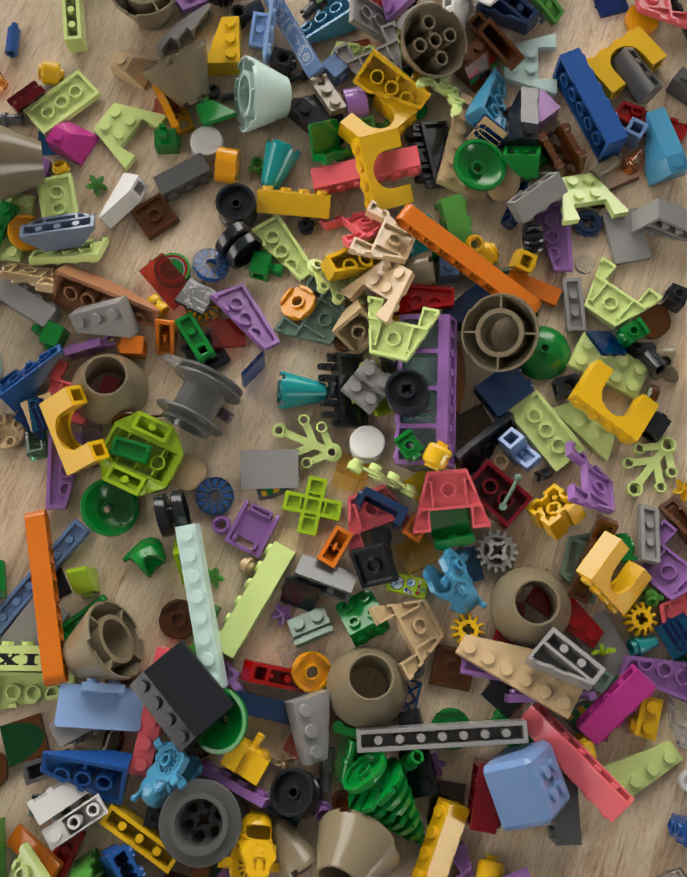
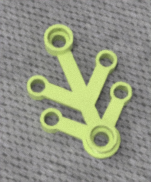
M318 259L309 260L307 271L311 276L315 277L317 291L325 294L330 287L332 302L336 305H341L344 295L339 292L338 288L342 290L348 286L343 282H353L359 277L328 281L327 283L323 280V277L327 278L320 267L322 262ZM362 292L357 299L366 307L368 296Z
M306 414L300 415L298 422L303 426L307 437L288 430L287 426L283 423H277L272 428V433L275 437H287L304 445L296 448L299 449V456L314 449L322 452L311 458L304 457L301 460V465L304 468H311L313 464L325 459L335 462L342 455L341 447L336 443H332L328 433V425L323 421L316 424V430L321 433L325 445L317 441L310 424V417ZM304 416L308 419L305 424L301 422V418ZM320 424L325 425L323 431H320L318 428ZM278 427H282L283 432L281 434H278L276 432V429ZM330 449H335L336 453L334 456L329 455ZM306 459H309L311 462L309 466L304 465Z
M663 436L657 443L643 444L639 442L633 446L632 450L636 455H641L645 451H657L652 457H626L622 460L621 465L626 470L634 466L646 465L637 479L626 485L625 491L628 496L635 498L642 494V485L652 471L655 477L654 491L656 493L666 491L667 485L663 479L661 459L665 457L667 468L664 471V475L667 478L672 479L678 474L673 458V452H675L677 444L672 437ZM664 443L669 445L668 449L664 448ZM640 446L642 448V452H639L636 449V447ZM625 461H630L631 466H627L625 464ZM668 470H673L674 475H670ZM658 484H661V485H662V487H663L662 490H659V489L657 488V485H658ZM630 487H634L636 492L632 493Z
M353 458L346 467L348 470L359 475L362 471L368 473L370 479L386 483L385 485L393 490H399L400 495L407 499L414 500L419 495L415 486L411 484L404 485L399 481L400 476L392 471H389L386 476L380 472L382 467L376 463L371 462L369 468L363 466L364 462Z

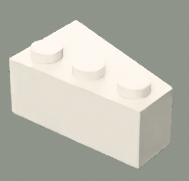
M59 782L45 790L36 799L28 801L27 805L39 826L49 821L53 824L64 816L63 811L68 808L72 811L82 804V798L87 795L92 797L93 794L85 790L81 792L77 790V786L69 782Z

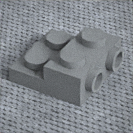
M366 358L340 391L370 415L386 396L384 391L386 381L392 374L389 372L384 373L379 369V364L376 361H369Z

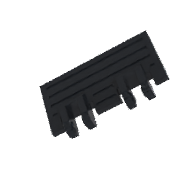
M446 120L421 121L419 124H412L413 133L404 136L405 142L411 143L407 147L417 145L420 163L422 164L421 174H425L416 176L414 178L415 183L425 184L426 189L446 188L436 184L448 138Z
M339 352L327 353V362H334V364L320 363L317 365V369L331 371V375H318V381L328 382L329 398H336L337 400L320 401L321 407H334V411L321 412V418L331 419L332 427L357 429L361 426H369L368 413L357 404H352L351 399L340 391L359 368L358 365L363 362V355Z

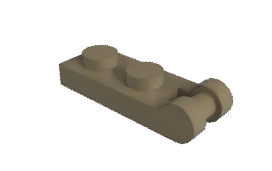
M326 73L320 74L317 78H309L310 88L331 117L347 112V105L330 83Z

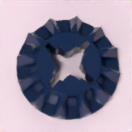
M592 210L578 212L580 220L578 224H573V229L577 231V235L580 234L584 238H592L598 234L602 228V219L599 214ZM592 220L590 227L583 228L584 222L587 223Z

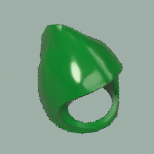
M145 538L124 556L123 562L131 560L138 565L148 578H151L155 569L166 563L164 546L158 538Z

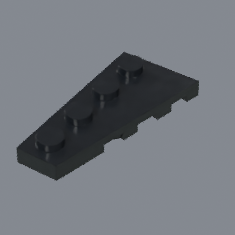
M507 411L453 454L456 468H467L470 475L473 472L476 473L481 467L480 464L486 457L489 459L494 454L493 452L497 444L500 445L498 438L509 428L513 427L516 429L514 414Z
M420 708L400 712L399 725L424 724ZM417 749L423 753L424 760L418 764L415 770L405 773L409 787L411 786L413 798L416 799L441 793L430 749ZM400 750L399 759L401 760L405 754L411 753L414 750Z

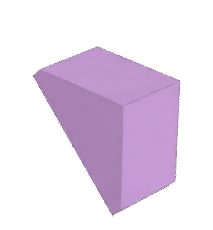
M544 90L539 92L538 131L553 121L560 110V106Z

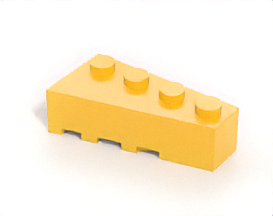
M374 237V238H372V239H370V240H368V241H366V242H368V243H370V244H374V241H375L376 237ZM345 247L325 256L320 267L328 281L331 282L360 277L382 260L347 253L349 249Z

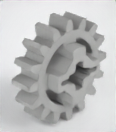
M499 529L495 531V534L489 530L488 536L485 534L481 535L483 541L477 540L476 543L480 547L474 549V551L479 552V555L475 558L482 560L479 564L480 566L487 565L486 571L493 568V573H496L499 568L501 572H504L505 566L507 568L512 567L510 561H517L513 557V555L519 553L514 550L517 543H511L513 536L507 538L506 531L501 535ZM493 538H498V539H501V540H503V541H502V542H495V541L493 540ZM484 545H485V547L487 548V555H486V556L484 555V550H483V549H484ZM500 546H502V548L498 552L499 554L490 557V555L494 551V548L496 549L497 547L499 548ZM507 546L509 548V556L506 555ZM498 560L501 564H493L490 561Z

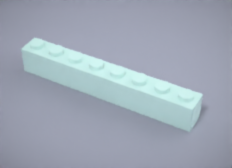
M200 523L175 527L197 657L219 685L225 688L228 685L201 526Z

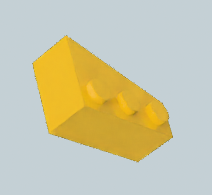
M239 16L221 17L208 53L209 76L239 75L240 70L237 67L242 58Z

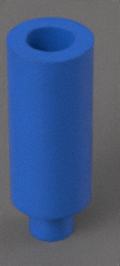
M12 22L11 26L7 29L5 54L11 58H16L19 50L21 30L16 22Z

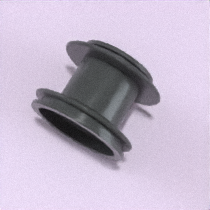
M182 359L180 364L175 367V372L184 380V383L174 401L162 398L156 400L158 406L163 410L162 416L175 426L203 439H209L210 436L222 437V430L213 422L223 403L231 405L241 403L242 389L231 379L213 368L193 360Z
M200 775L195 780L186 782L187 785L182 790H179L178 787L173 790L163 804L159 817L160 837L167 852L181 864L194 868L209 867L227 857L239 839L242 820L247 815L243 797L207 776ZM205 801H210L213 803V805L209 807L206 805ZM192 803L198 805L197 811L191 809ZM217 810L220 811L222 818L216 815ZM211 812L208 820L201 824L203 815ZM187 819L194 821L193 827L187 825ZM214 825L219 827L218 834L212 831ZM199 830L204 831V838L198 837L197 832Z

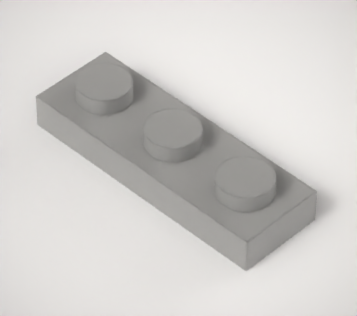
M581 277L562 278L561 286L563 290L566 333H583L586 331Z
M643 504L637 506L638 562L653 565L661 563L659 508Z

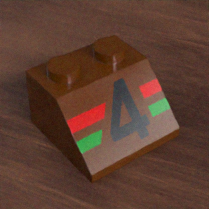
M479 37L467 46V53L462 61L463 64L454 72L475 93L483 86L495 68L499 73L500 70L491 48Z

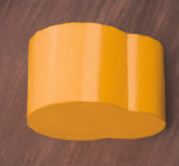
M218 147L215 157V182L237 183L241 167V150Z

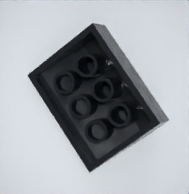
M181 640L150 665L130 685L180 752L193 748L235 705L184 640Z

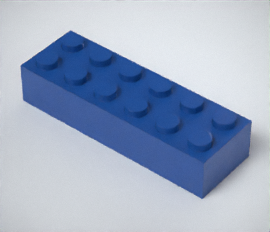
M576 48L559 55L552 77L557 79V87L596 159L601 163L612 155L618 156L628 138L626 128L622 126L619 115L613 110L610 99L603 92L601 83H598L594 70L587 63L585 54H582L580 48Z

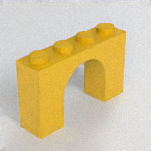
M640 26L634 30L630 29L621 39L617 38L609 47L602 48L596 56L587 59V63L594 70L598 83H601L603 92L610 101L619 96L626 85L624 80L611 66V60L624 47H633L651 72L661 67L667 56Z
M375 95L372 107L386 117L390 125L385 128H373L351 113L340 122L338 135L350 145L352 144L351 139L398 128L401 137L408 127L411 128V125L416 123L418 110L400 102Z
M398 128L351 139V149L356 158V170L361 180L360 187L364 192L365 208H368L371 200L377 202V207L382 211L414 202L411 184L386 188L376 180L374 175V162L377 156L383 151L402 146Z
M598 359L589 364L567 400L575 408L585 412L588 418L602 425L605 431L618 437L621 443L629 445L638 442L659 404L647 395L642 394L634 398L623 416L612 414L603 403L602 390L614 370Z
M81 384L64 387L39 404L67 476L83 472L110 457L103 439L81 445L72 433L71 418L74 411L88 403Z
M604 531L576 569V572L581 576L580 580L589 586V590L598 596L597 599L606 605L605 608L613 614L618 612L625 616L652 577L645 568L628 560L618 576L611 582L615 568L629 548L622 539Z

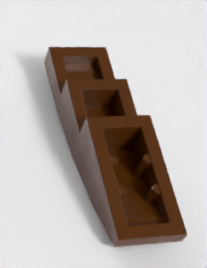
M673 496L659 505L658 508L666 520L678 529L677 534L687 545V508Z

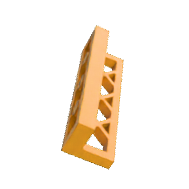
M151 83L171 128H176L177 134L180 136L194 131L195 127L185 106L182 107L179 115L173 113L174 106L179 107V105L174 101L168 100L166 94ZM182 120L188 122L190 126L180 129L179 124Z

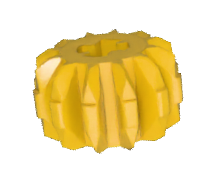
M634 602L626 615H621V617L626 618L622 625H628L626 631H633L634 636H639V634L647 636V631H654L651 625H657V621L652 620V617H655L657 614L650 613L652 607H645L644 602L639 604ZM636 616H639V618L642 619V622H639V620L636 619Z
M467 613L466 619L463 614H459L461 622L454 618L453 622L457 626H450L451 630H456L457 632L451 634V637H459L456 640V644H460L466 634L463 631V627H467L466 624L472 629V633H468L469 635L479 637L478 634H485V631L478 628L484 626L483 622L476 624L479 617L475 616L471 620V613Z

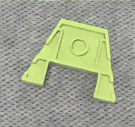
M114 103L94 127V131L122 167L128 171L137 159L135 155L123 149L143 123L153 129H159V124H165L168 119L164 114Z
M593 173L562 177L568 190L561 199L560 211L563 216L561 220L563 226L578 224L580 217L575 208L604 204L612 219L626 217L629 213V210Z
M602 257L585 301L584 310L614 330L659 303L663 296L648 288L638 301L606 280L615 270L616 265Z
M368 295L369 353L374 356L408 363L439 318L440 310L423 307L418 325L393 320L392 324L388 326L375 316L385 304V299Z

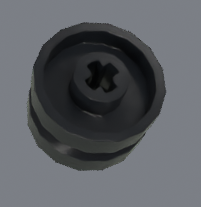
M239 183L228 184L221 188L216 196L215 203L222 224L228 228L236 222L243 221L251 227L258 216L256 200L252 190L246 185Z
M239 221L229 226L220 235L215 248L222 257L226 258L227 263L233 269H239L251 262L254 251L260 252L263 241L257 234L252 233V229L246 222Z
M407 368L397 370L386 381L384 391L388 406L398 416L406 418L415 417L421 414L428 406L430 398L428 383L425 377L418 371Z
M182 489L172 491L170 500L165 493L153 497L157 524L164 538L173 536L176 532L175 527L192 524L188 502Z
M296 767L286 768L279 772L273 779L270 787V801L273 808L279 814L297 820L313 816L320 808L323 800V788L319 779L314 774Z

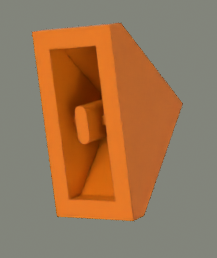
M155 319L156 354L175 355L179 328L175 321Z
M336 525L319 553L317 560L334 569L344 556L354 534Z

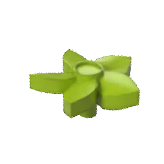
M600 643V650H593L591 654L592 656H605L615 653L616 648L604 649L603 643Z

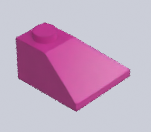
M66 121L54 126L46 138V142L52 152L82 167L100 138L74 123Z

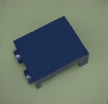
M520 367L506 372H495L475 386L473 390L475 396L495 421L535 391L533 383L521 374Z
M367 486L364 491L359 490L355 498L356 510L361 511L364 503L367 502L395 516L396 518L391 528L399 531L409 511L408 507Z

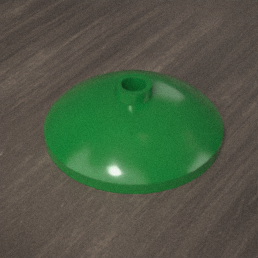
M471 139L465 141L454 154L453 166L455 173L460 181L471 189L477 191L492 190L503 181L506 175V162L502 159L501 151L486 140Z
M539 326L537 347L532 356L523 365L519 366L522 373L535 380H549L560 375L567 367L566 365L570 359L568 342L557 330L547 326ZM541 347H546L547 351H543Z
M100 479L92 483L84 491L80 501V513L84 523L93 532L107 537L118 536L127 532L135 524L139 515V501L137 496ZM104 507L109 508V513L104 511Z
M223 688V690L235 703L225 715L227 716V723L223 717L197 743L202 749L213 754H223L234 750L243 741L248 728V713L243 700L234 691Z

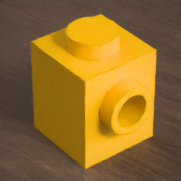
M522 248L514 251L508 267L524 274H530L536 266L538 256Z

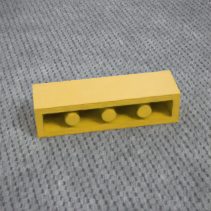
M263 185L262 188L257 190L256 212L329 219L332 195L328 194V191L317 190V193H309V189H299L298 192L291 191L289 187H281L280 190L273 189V186Z
M438 797L411 877H448L470 811L459 802Z
M123 803L122 805L111 804L108 808L109 813L102 817L99 824L168 874L177 861L165 849L159 830L143 826L144 819Z

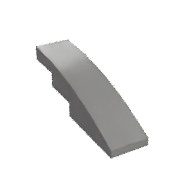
M208 3L195 10L166 33L155 46L158 57H165L174 48L180 51L189 38L196 41L214 17L212 5Z

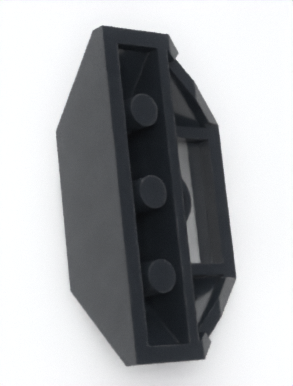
M315 94L293 98L289 114L287 115L307 134H309L308 125L311 123L337 119L339 128L340 122L343 120L342 113L331 117ZM340 137V145H342L344 139Z

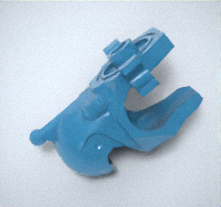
M448 548L444 550V554L438 560L444 574L438 572L431 565L426 566L422 572L429 591L438 599L451 602L450 609L459 614H466L477 605L485 609L487 604L479 597L473 585V580L467 572V565L464 563L469 558V555L465 550L458 555L454 550Z
M158 737L153 742L158 750L155 762L147 769V776L141 782L140 790L130 797L132 802H136L141 798L146 805L152 808L162 807L173 790L177 787L179 790H182L187 785L186 782L195 780L201 774L203 768L198 756H188L185 751L180 752L173 742L166 740L163 743L162 739Z

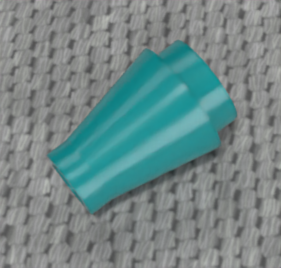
M655 635L631 637L626 641V647L633 656H641L654 647L659 646L658 638Z

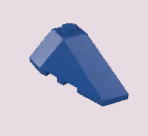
M57 344L40 354L37 361L30 360L25 363V367L19 371L16 368L0 379V398L14 412L19 409L22 410L20 403L32 399L63 355L62 346Z
M116 750L43 751L40 772L62 783L69 782L77 786V790L81 792L85 790L93 795L99 793L103 802L122 805L130 777L129 770L133 754Z

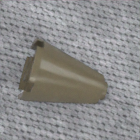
M432 250L412 256L407 259L405 264H401L415 274L412 283L436 286Z
M280 816L272 822L273 844L277 845L276 854L283 877H298L309 870L312 866L311 864L314 862L316 864L317 849L288 818L283 819Z

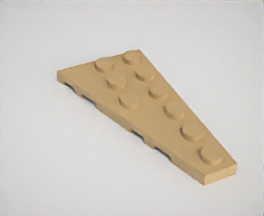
M461 92L459 96L465 100L460 114L452 119L436 184L484 204L487 201L486 191H477L463 184L457 177L453 166L456 150L462 143L468 141L466 137L474 129L467 123L465 118L467 109L474 98ZM475 131L474 135L476 137L478 136V139H481V135L478 133V131Z
M464 635L455 654L565 719H569L583 689L524 665L527 657L534 649L472 635Z

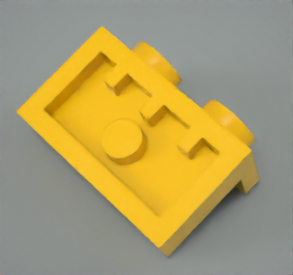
M652 696L644 699L628 720L629 734L655 741L664 700Z

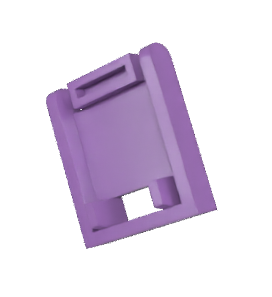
M245 500L224 541L260 559L280 520V516L276 515L274 520L271 521L274 515L273 512L255 503H252L248 510L247 507L250 501ZM241 536L253 542L252 550L236 543L238 537Z

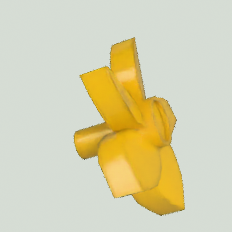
M677 479L676 485L678 488L674 489L671 493L679 495L680 500L684 502L687 499V482L683 484L682 481Z

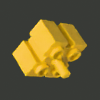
M555 483L543 492L544 497L542 499L536 498L525 507L532 523L541 530L545 529L546 533L556 541L569 532L568 527L570 525L576 526L587 517L583 507L569 502L568 495Z
M258 732L253 741L244 737L238 747L225 753L220 764L257 786L273 759L270 756L271 752L260 746L265 735Z

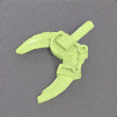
M421 76L416 82V87L431 86L442 97L448 98V103L452 106L450 116L452 118L458 116L465 100L459 96L460 89L450 85L448 82L449 76L441 79Z

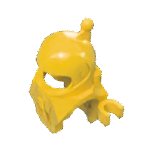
M251 809L250 813L242 820L240 836L234 849L231 851V857H225L218 863L217 867L230 868L229 874L231 877H267L269 873H278L279 863L274 862L276 860L277 845L272 844L271 818L263 812Z

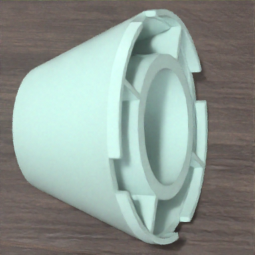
M243 56L237 67L240 70L239 78H235L234 111L238 114L235 118L241 124V127L239 126L240 131L247 133L286 118L291 107L292 91L288 77L251 56Z

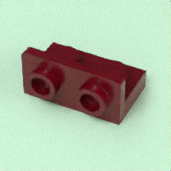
M32 81L9 97L7 102L16 114H21L25 108L46 94V91L36 81Z

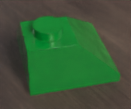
M208 98L199 100L198 105L195 106L202 127L238 116L236 111L214 100L209 101Z
M505 145L502 159L519 177H524L525 180L538 178L541 146Z

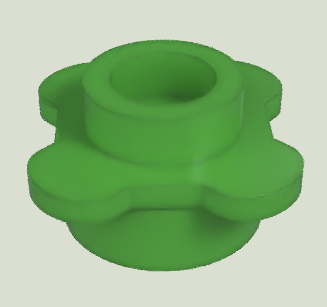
M259 156L253 157L250 162L251 165L248 166V171L262 176L264 159Z
M655 588L645 589L643 596L639 597L640 602H644L651 607H657V604L664 600V595L659 594V591Z

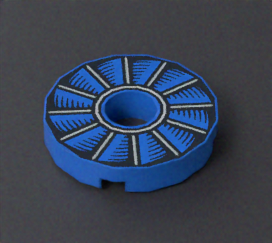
M202 249L193 258V270H195L200 279L206 282H218V280L224 279L229 272V264L226 258L222 257L216 249ZM207 263H212V264H214L216 267L210 268V267H208L206 264H207Z
M211 477L202 481L197 487L195 494L198 507L206 514L212 516L222 515L227 512L235 498L234 490L230 483L219 477ZM215 491L219 492V500L211 501V493Z

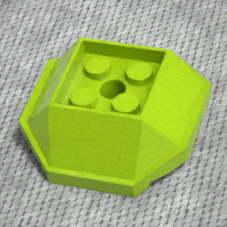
M140 410L115 421L104 441L108 453L115 435L151 445L153 450L147 465L109 454V458L99 463L102 479L137 497L167 490L185 456L175 427Z

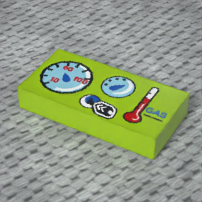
M398 573L400 577L398 581L387 583L386 591L425 599L428 584L423 578Z

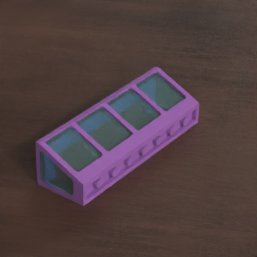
M421 314L399 315V322L418 325ZM440 314L409 362L397 361L398 370L414 369L425 377L428 383L430 398L428 406L418 416L406 418L395 414L396 433L394 434V439L410 428L423 446L424 452L430 442L437 444L439 440L449 445L448 450L452 452V457L445 469H455L453 454H455L457 320L450 314ZM412 443L406 445V448L411 449L413 447ZM395 445L393 456L395 465L413 472L434 470L424 465L425 461L422 457L415 462L410 461L408 463Z

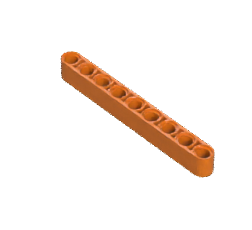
M406 204L396 217L395 221L402 229L489 294L506 293L517 296L524 300L533 309L535 314L541 307L542 302L412 204Z
M46 509L25 513L24 519L44 685L49 687L68 682L69 673L63 657L65 641L50 521Z

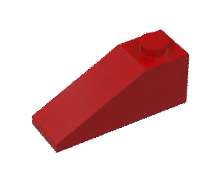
M244 659L240 679L251 683L304 693L293 682L291 668Z

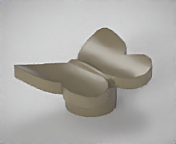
M664 348L661 352L656 350L667 363V368L656 376L650 372L651 378L658 380L663 377L665 381L677 382L679 375L672 366L676 348Z

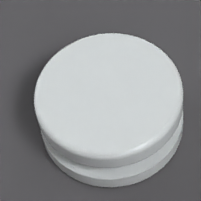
M211 126L196 129L190 137V146L193 154L196 155L201 152L207 163L215 161L218 147H224L221 133Z
M366 425L357 428L352 433L349 450L353 458L369 464L376 462L383 455L385 438L379 429Z

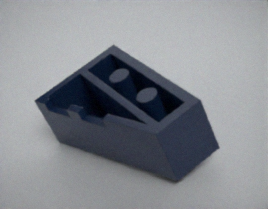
M498 0L490 7L480 2L476 5V13L480 11L487 20L491 18L496 25L525 36L538 22L539 11L526 0Z
M474 284L454 301L453 308L444 309L441 311V314H450L457 320V330L461 332L464 318L469 309L479 302L480 299L491 294L479 285Z

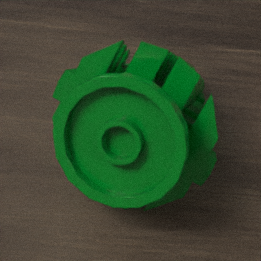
M382 752L365 753L350 766L343 778V787L350 794L348 797L349 808L371 816L386 829L393 831L400 837L402 835L409 842L414 841L421 848L425 838L423 833L424 826L420 820L421 815L415 807L416 802L412 796L411 786L409 787L406 774L403 772L400 759L398 761L396 757H390L388 760Z

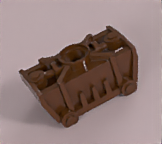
M568 122L559 125L555 130L538 134L536 143L538 146H541V152L548 160L552 172H559L561 177L579 175L583 172L587 152L580 148ZM554 134L557 136L560 142L559 147L556 143L553 144L552 142V135ZM556 153H560L563 158L559 159ZM568 163L574 166V168L576 169L575 172H573L572 169L566 167Z

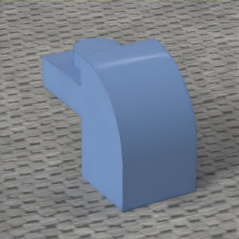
M513 427L509 428L498 438L500 447L506 456L516 466L520 465L527 472H530L542 461L541 455L528 446L525 436Z

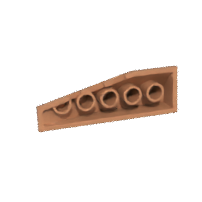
M68 263L55 271L51 302L60 307L74 311L78 307L126 295L138 325L155 327V319H158L160 309L147 300L101 276Z

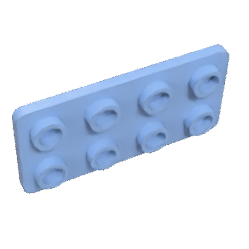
M270 0L268 13L253 11L248 48L263 50L262 57L263 64L265 65L269 62L272 54L271 45L274 42L273 33L274 28H276V12L279 8V0Z
M88 678L87 682L82 681V684L63 683L60 685L54 721L56 727L138 732L140 730L143 703L132 688H125L121 681L108 680V683H99V679Z

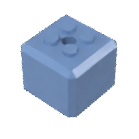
M545 740L504 748L484 765L483 774L502 828L506 831L549 825L570 799L552 745Z

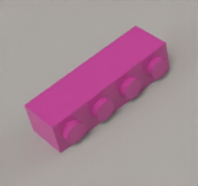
M632 664L575 720L578 729L596 745L606 741L610 732L615 727H620L625 718L630 713H634L638 709L639 704L654 693L656 686L638 667Z

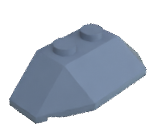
M75 212L42 217L30 222L28 225H21L19 238L21 241L44 252L81 247L95 229V215Z

